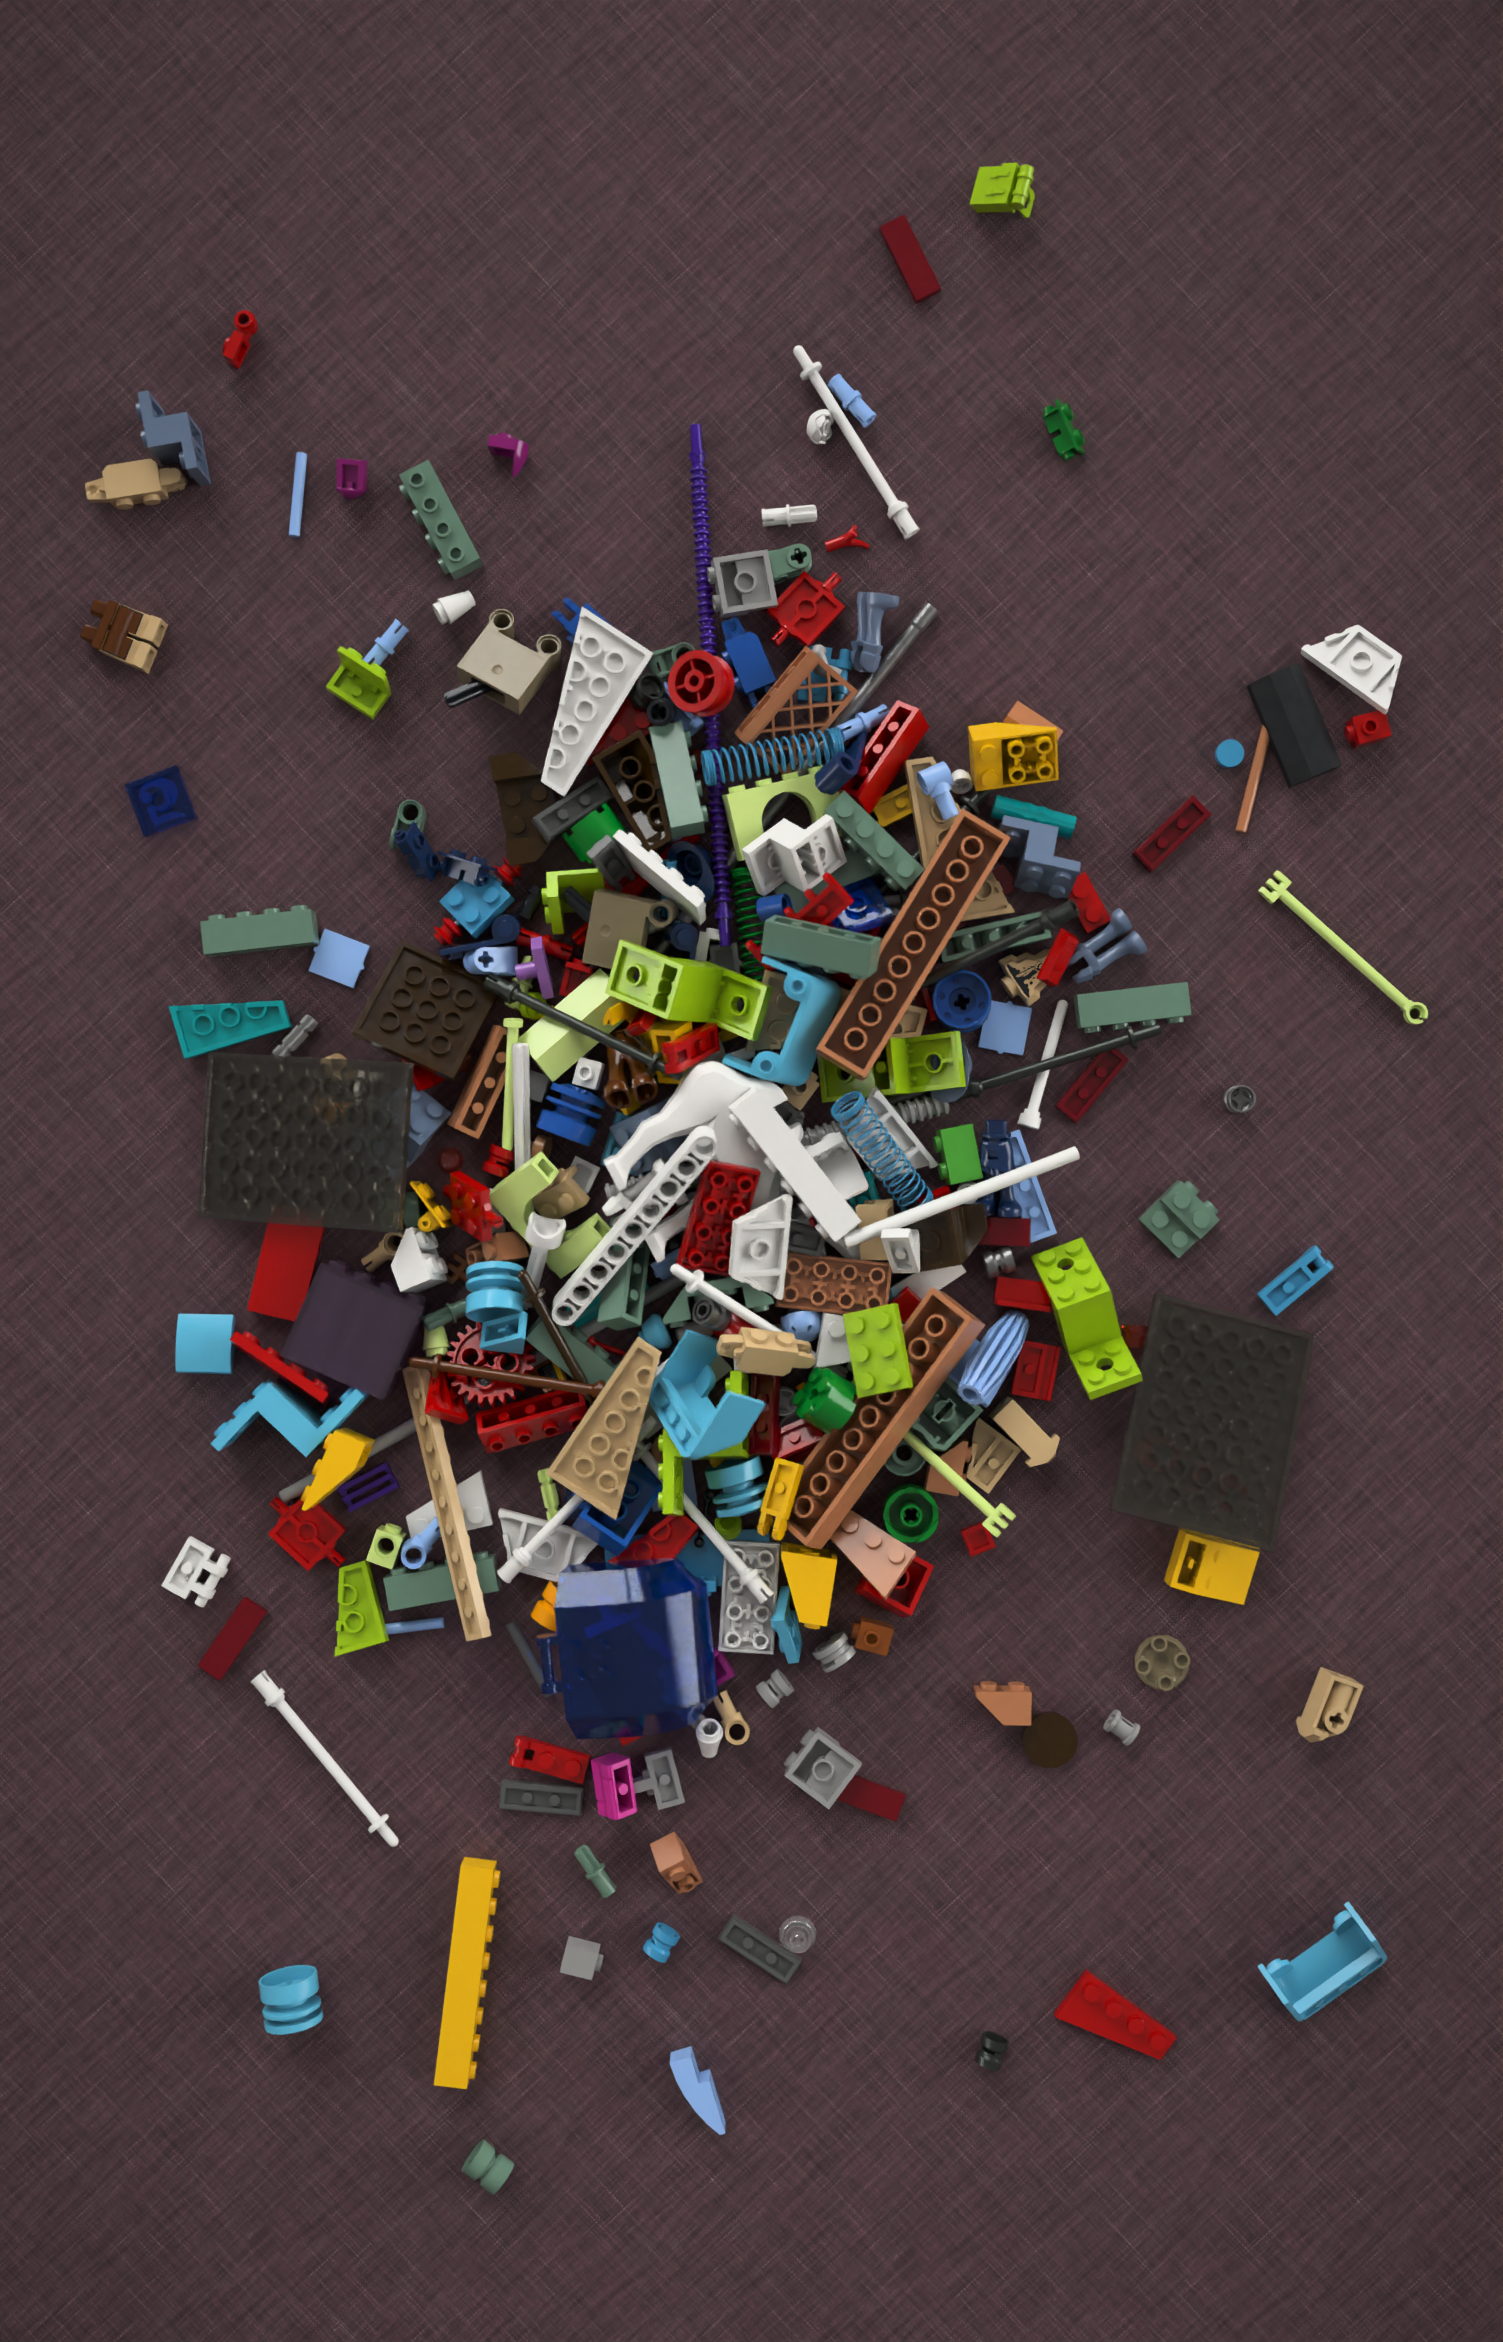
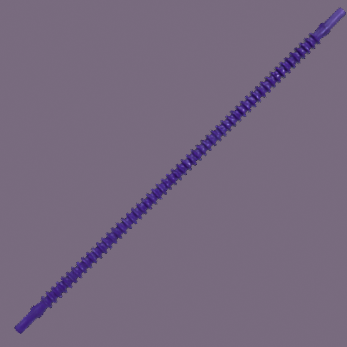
M701 424L690 425L692 451L689 453V459L693 467L690 469V473L693 475L690 480L694 483L691 485V489L694 490L691 496L695 498L692 501V505L695 506L692 509V512L695 514L692 520L696 522L693 525V528L696 530L693 536L697 538L694 541V544L697 546L694 552L698 554L695 556V560L698 561L695 568L699 569L696 572V576L699 577L696 583L700 586L696 589L700 593L697 596V599L700 601L697 607L701 609L698 612V615L701 617L698 623L702 625L699 628V631L702 633L699 639L703 641L700 644L703 651L715 656L717 651L714 648L717 644L713 642L716 639V635L713 632L716 628L712 626L715 623V619L712 618L715 612L711 610L713 603L711 602L712 595L710 594L714 589L710 586L707 576V568L711 567L709 561L712 557L708 555L711 552V548L708 547L711 541L707 539L710 536V532L707 531L710 525L706 523L709 520V516L706 515L709 509L705 507L709 503L705 499L708 496V493L705 491L708 486L704 483L707 481V477L704 476L707 470L703 466L706 453L702 449ZM720 714L704 717L707 720L704 726L708 728L705 731V735L708 736L705 742L709 744L705 750L712 751V749H716L718 754L722 747L719 746V743L722 742V739L719 738L722 731L718 730V727L721 726V723L718 722V719L721 717ZM714 752L713 760L717 784L708 787V790L711 791L708 798L712 800L709 803V806L712 807L709 814L713 816L710 819V822L713 823L710 830L714 832L710 837L714 839V842L711 843V846L714 847L711 854L715 855V858L712 859V862L715 863L712 870L716 871L713 877L716 879L714 884L717 887V890L714 891V894L717 895L714 902L717 903L718 907L715 919L718 920L720 947H730L729 919H732V912L729 910L728 902L731 901V898H728V894L731 891L727 889V886H730V882H727V878L730 875L726 873V870H729V866H726V862L729 859L725 857L729 851L725 850V846L728 845L725 842V838L728 835L724 834V831L727 829L724 826V822L727 819L723 817L726 811L723 810L724 803L722 801V795H725L722 794V791L725 787L721 785L720 766Z

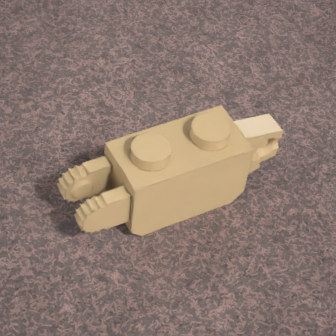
M150 458L107 465L102 471L103 478L85 483L87 499L91 503H111L114 507L124 510L133 508L134 504H159L161 500L169 499V492L184 490L186 485H188V481L176 467L162 469Z
M741 1327L738 1335H720L716 1344L717 1354L736 1359L737 1367L741 1372L785 1376L791 1372L792 1368L808 1369L815 1364L814 1355L810 1354L812 1352L811 1344L808 1341L806 1342V1340L795 1339L794 1333Z

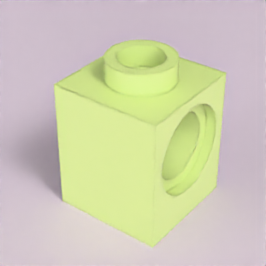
M386 1523L385 1526L380 1525L374 1535L366 1561L392 1570L397 1565L401 1546L405 1542L407 1533L401 1532L402 1528L394 1524ZM383 1538L392 1540L394 1549L391 1551L385 1550L381 1545V1540Z

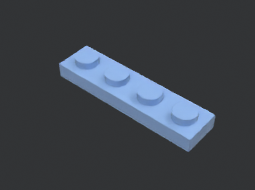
M1020 1130L1010 1132L1015 1167L1019 1168L1031 1163ZM1035 1176L1014 1184V1197L1022 1207V1215L1020 1217L1031 1218V1243L1057 1234L1037 1177Z

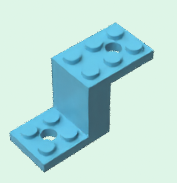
M281 1378L273 1381L269 1379L266 1382H262L252 1392L255 1396L253 1399L243 1402L233 1412L234 1419L229 1420L227 1423L224 1422L213 1433L216 1438L210 1444L217 1451L228 1447L261 1414L293 1446L307 1457L318 1450L325 1442L328 1434H333L374 1390L366 1383L360 1387L355 1385L340 1397L339 1400L342 1402L340 1406L336 1405L330 1408L321 1416Z

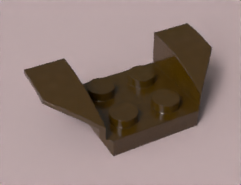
M517 752L489 756L492 777L497 788L505 830V846L509 866L537 862L553 840L547 843L531 820L556 803L554 790L541 782L543 771Z
M984 1203L943 1211L904 1226L902 1229H917L919 1231L920 1272L962 1265L988 1231Z

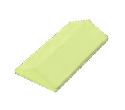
M601 968L554 1007L607 1034L625 1020L623 1019L614 1025H610V1023L603 1025V1018L607 1010L624 1001L605 993L609 976ZM543 1016L518 1038V1043L529 1045V1056L552 1082L599 1043L547 1016Z

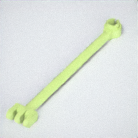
M1276 870L1273 874L1274 878L1280 882L1279 885L1270 878L1265 882L1272 890L1271 893L1264 887L1258 890L1259 894L1270 904L1274 903L1277 898L1286 904L1394 1001L1403 1011V1017L1408 1024L1417 1025L1424 1022V1019H1427L1428 1010L1423 1003L1408 1000L1286 890L1292 882L1280 871ZM1412 1009L1418 1012L1417 1019L1411 1018L1410 1011Z
M908 1430L903 1440L988 1517L982 1525L998 1538L1001 1532L994 1524L997 1523L1003 1529H1006L1009 1524L1001 1516L1004 1514L1013 1521L1016 1515L1003 1503H1000L995 1509L916 1435Z

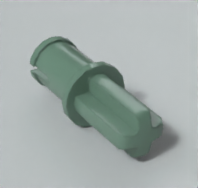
M466 1298L453 1304L446 1303L444 1308L424 1316L422 1320L425 1328L431 1331L450 1322L452 1324L457 1323V1319L466 1316Z
M587 1845L577 1848L574 1855L586 1871L585 1877L587 1880L591 1879L602 1898H607L613 1894L617 1886L604 1870L605 1865L598 1862Z

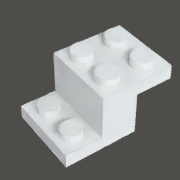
M827 814L805 830L783 819L742 849L756 891L762 896H766L784 881L805 892L808 888L811 889L823 880L822 876L826 872L831 874L847 862L834 820Z

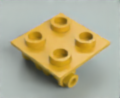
M411 1181L409 1184L429 1209L426 1214L419 1218V1229L423 1232H429L440 1227H451L452 1223L449 1221L451 1219L450 1213L444 1205L439 1206L435 1202L433 1197L436 1195L432 1188L426 1182L423 1184L421 1181Z

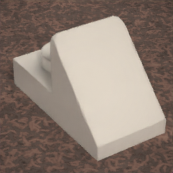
M902 1228L882 1229L881 1240L892 1273H920L919 1231L917 1229Z

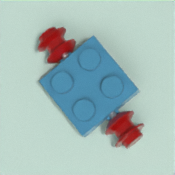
M502 857L504 864L501 867L494 865L497 868V871H494L498 878L496 876L492 877L488 873L489 882L481 887L465 882L462 878L439 901L454 916L452 918L454 922L450 918L443 917L444 925L441 928L433 927L437 931L434 934L437 940L444 946L448 943L454 946L452 939L455 936L463 937L462 930L458 925L460 927L463 925L477 939L515 900L502 887V881L506 885L514 886L512 879L516 875L523 877L519 873L523 869L520 865L509 866L508 860Z

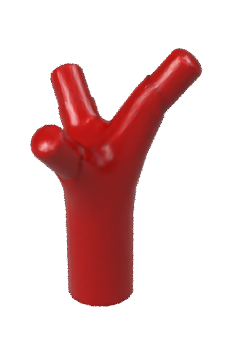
M853 525L844 535L825 541L827 552L850 546L869 549L870 545L855 539L858 535L855 532L858 529L857 525Z

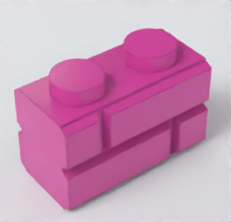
M613 1752L592 1759L591 1765L596 1799L598 1800V1814L604 1817L608 1816V1818L613 1820H619L636 1813L637 1805L630 1757L621 1756Z

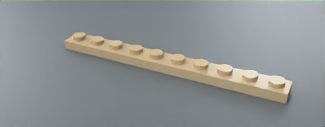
M409 1366L402 1369L466 1642L492 1636L489 1618L487 1617L483 1602V1592L480 1588L476 1572L477 1567L470 1547V1538L467 1534L463 1518L464 1513L458 1497L457 1483L454 1479L450 1463L451 1458L444 1438V1428L439 1418L425 1414L431 1374L429 1370Z

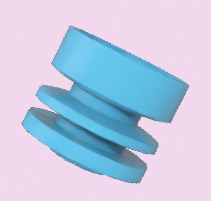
M485 1261L468 1266L466 1269V1278L468 1280L466 1288L472 1293L466 1297V1317L472 1321L483 1323L525 1312V1304L522 1301L524 1296L518 1293L524 1288L517 1276L518 1272L524 1270V1268L516 1263L505 1261Z
M750 1455V1459L727 1460L721 1462L716 1468L711 1466L704 1470L709 1489L723 1490V1492L712 1498L714 1504L725 1503L715 1509L717 1517L742 1516L752 1513L761 1507L765 1493L760 1492L766 1490L768 1483L754 1482L755 1478L764 1473L760 1455Z
M310 1965L288 1966L276 1969L260 1978L258 1985L260 2000L263 2004H266L262 2014L265 2018L264 2029L267 2033L276 2035L296 2033L309 2029L321 2022L323 2010L320 2007L321 1998L315 1994L319 1990L318 1973L315 1967Z

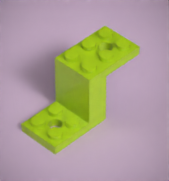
M620 939L605 993L667 1020L717 1023V1027L748 1040L758 1041L774 987L709 961L671 958L628 940ZM638 968L640 972L639 980L635 982L633 974L634 971ZM740 998L744 1000V1009L742 1012H739L737 1008V1003Z
M1083 1237L1032 1255V1263L1050 1297L1063 1347L1089 1399L1092 1400L1143 1381L1142 1374L1121 1336L1111 1290ZM1064 1266H1072L1068 1270L1061 1269ZM1105 1365L1112 1366L1109 1370L1103 1371L1100 1369Z
M731 1370L730 1378H726L725 1382L726 1392L730 1391L749 1397V1376L740 1370ZM663 1428V1435H659L658 1441L659 1451L663 1452V1463H659L658 1467L659 1480H663V1492H659L658 1506L659 1509H663V1514L684 1516V1460L693 1459L681 1456L666 1429ZM749 1431L741 1443L696 1460L750 1459V1455H748Z

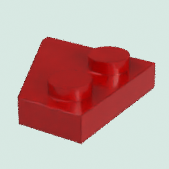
M431 1371L425 1414L459 1425L467 1422L469 1419L464 1397L461 1398L458 1394L461 1388L454 1390L451 1384L455 1380H449L447 1377L448 1373L440 1372L437 1378H432Z

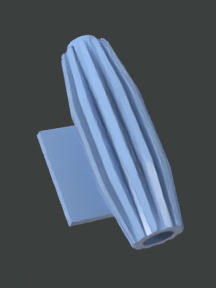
M1017 1310L1007 1311L986 1332L981 1342L977 1339L974 1340L948 1377L959 1385L957 1389L959 1396L962 1397V1400L967 1401L968 1404H982L985 1408L988 1407L1001 1387L1022 1349L1030 1327L1029 1320L1024 1313Z

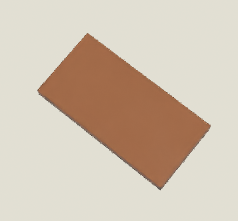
M787 1252L783 1299L779 1300L776 1298L775 1307L847 1314L888 1305L892 1274L890 1264L830 1256L816 1257L802 1253Z

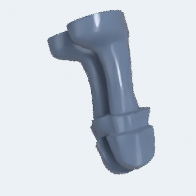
M858 592L856 602L858 634L856 641L851 642L853 651L850 652L852 668L854 670L872 673L877 670L882 657L880 654L883 649L881 645L882 617L886 610L898 607L900 597L875 592Z
M1120 908L1111 913L1110 923L1103 931L1085 943H1079L1067 967L1077 963L1082 957L1089 964L1088 967L1081 969L1072 977L1077 984L1092 980L1094 975L1101 974V970L1124 955L1134 954L1140 956L1148 951L1139 934L1132 931L1098 957H1095L1093 954L1110 941L1132 929L1129 919Z

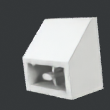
M415 1227L405 1230L391 1264L400 1292L419 1293L447 1281L445 1274L448 1273V1268L444 1259L439 1257L436 1249L438 1241L433 1232H423Z

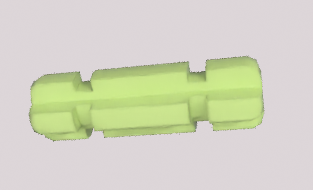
M549 1468L539 1470L537 1474L539 1483L542 1482L540 1488L544 1506L548 1509L546 1515L549 1522L561 1508L558 1507L560 1501L556 1483L553 1482V1478L546 1474Z

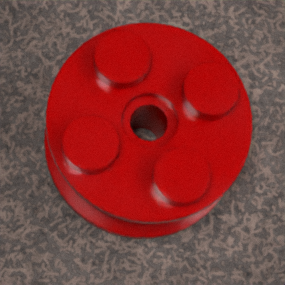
M692 650L683 654L676 660L669 673L668 691L673 703L678 708L700 717H710L721 712L731 701L734 692V675L728 663L722 658L703 650Z

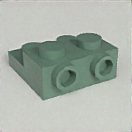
M1177 1180L1138 1219L1176 1258H1180L1198 1239H1201L1220 1221L1216 1216L1219 1212L1217 1208L1208 1200L1203 1203L1196 1196L1199 1191L1189 1181L1183 1183L1180 1180Z

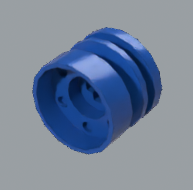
M960 970L940 980L933 993V1008L937 1020L949 1031L970 1033L980 1028L987 1020L991 1009V991L986 981L978 974L967 970ZM963 997L964 1001L970 1002L966 1004L965 1010H961L960 1006H954L958 1003V998Z
M552 1082L550 1089L560 1092V1099L547 1095L546 1099L557 1107L555 1111L542 1109L536 1127L590 1147L596 1129L587 1124L586 1121L588 1118L601 1119L602 1115L591 1111L592 1105L605 1109L607 1102L602 1101L594 1093L574 1085Z

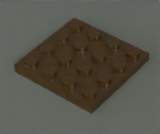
M401 940L354 1025L351 1035L454 1082L498 995L484 990L483 985L486 978L477 974H471L458 965Z

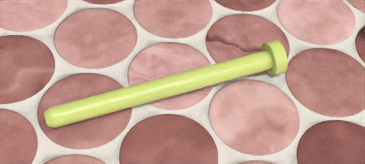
M504 1018L503 1026L507 1027L502 1148L509 1151L513 1148L514 1135L512 1046L518 1043L519 1028L523 1027V1019Z

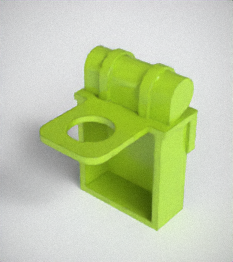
M1002 163V166L979 167L969 205L977 213H1015V210H1018L1024 218H1029L1035 198L1034 191L1030 187L1034 178V168L1026 164L1020 167L1018 163ZM1028 200L1027 207L1024 208L1025 203H1026V201Z

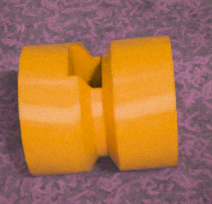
M550 1580L542 1593L544 1600H538L530 1616L547 1629L561 1632L569 1619L567 1612L574 1610L580 1600V1596L566 1585Z

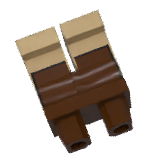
M110 599L108 603L94 600L90 614L101 619L98 629L86 624L80 637L88 642L96 651L149 674L157 654V650L153 646L159 648L168 624L159 617L147 615Z

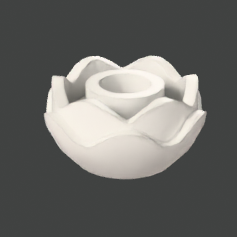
M817 410L811 414L808 420L807 435L817 445L826 444V440L832 436L831 425L834 423V418L829 410Z

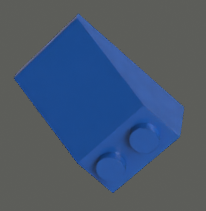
M633 1460L617 1519H613L588 1502L572 1527L618 1557L658 1498L659 1492L663 1490V1484L651 1470Z

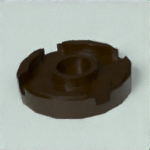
M1042 1712L1031 1718V1726L1024 1728L1022 1745L1028 1758L1036 1765L1044 1768H1057L1066 1764L1074 1756L1078 1746L1077 1733L1073 1724L1061 1714Z

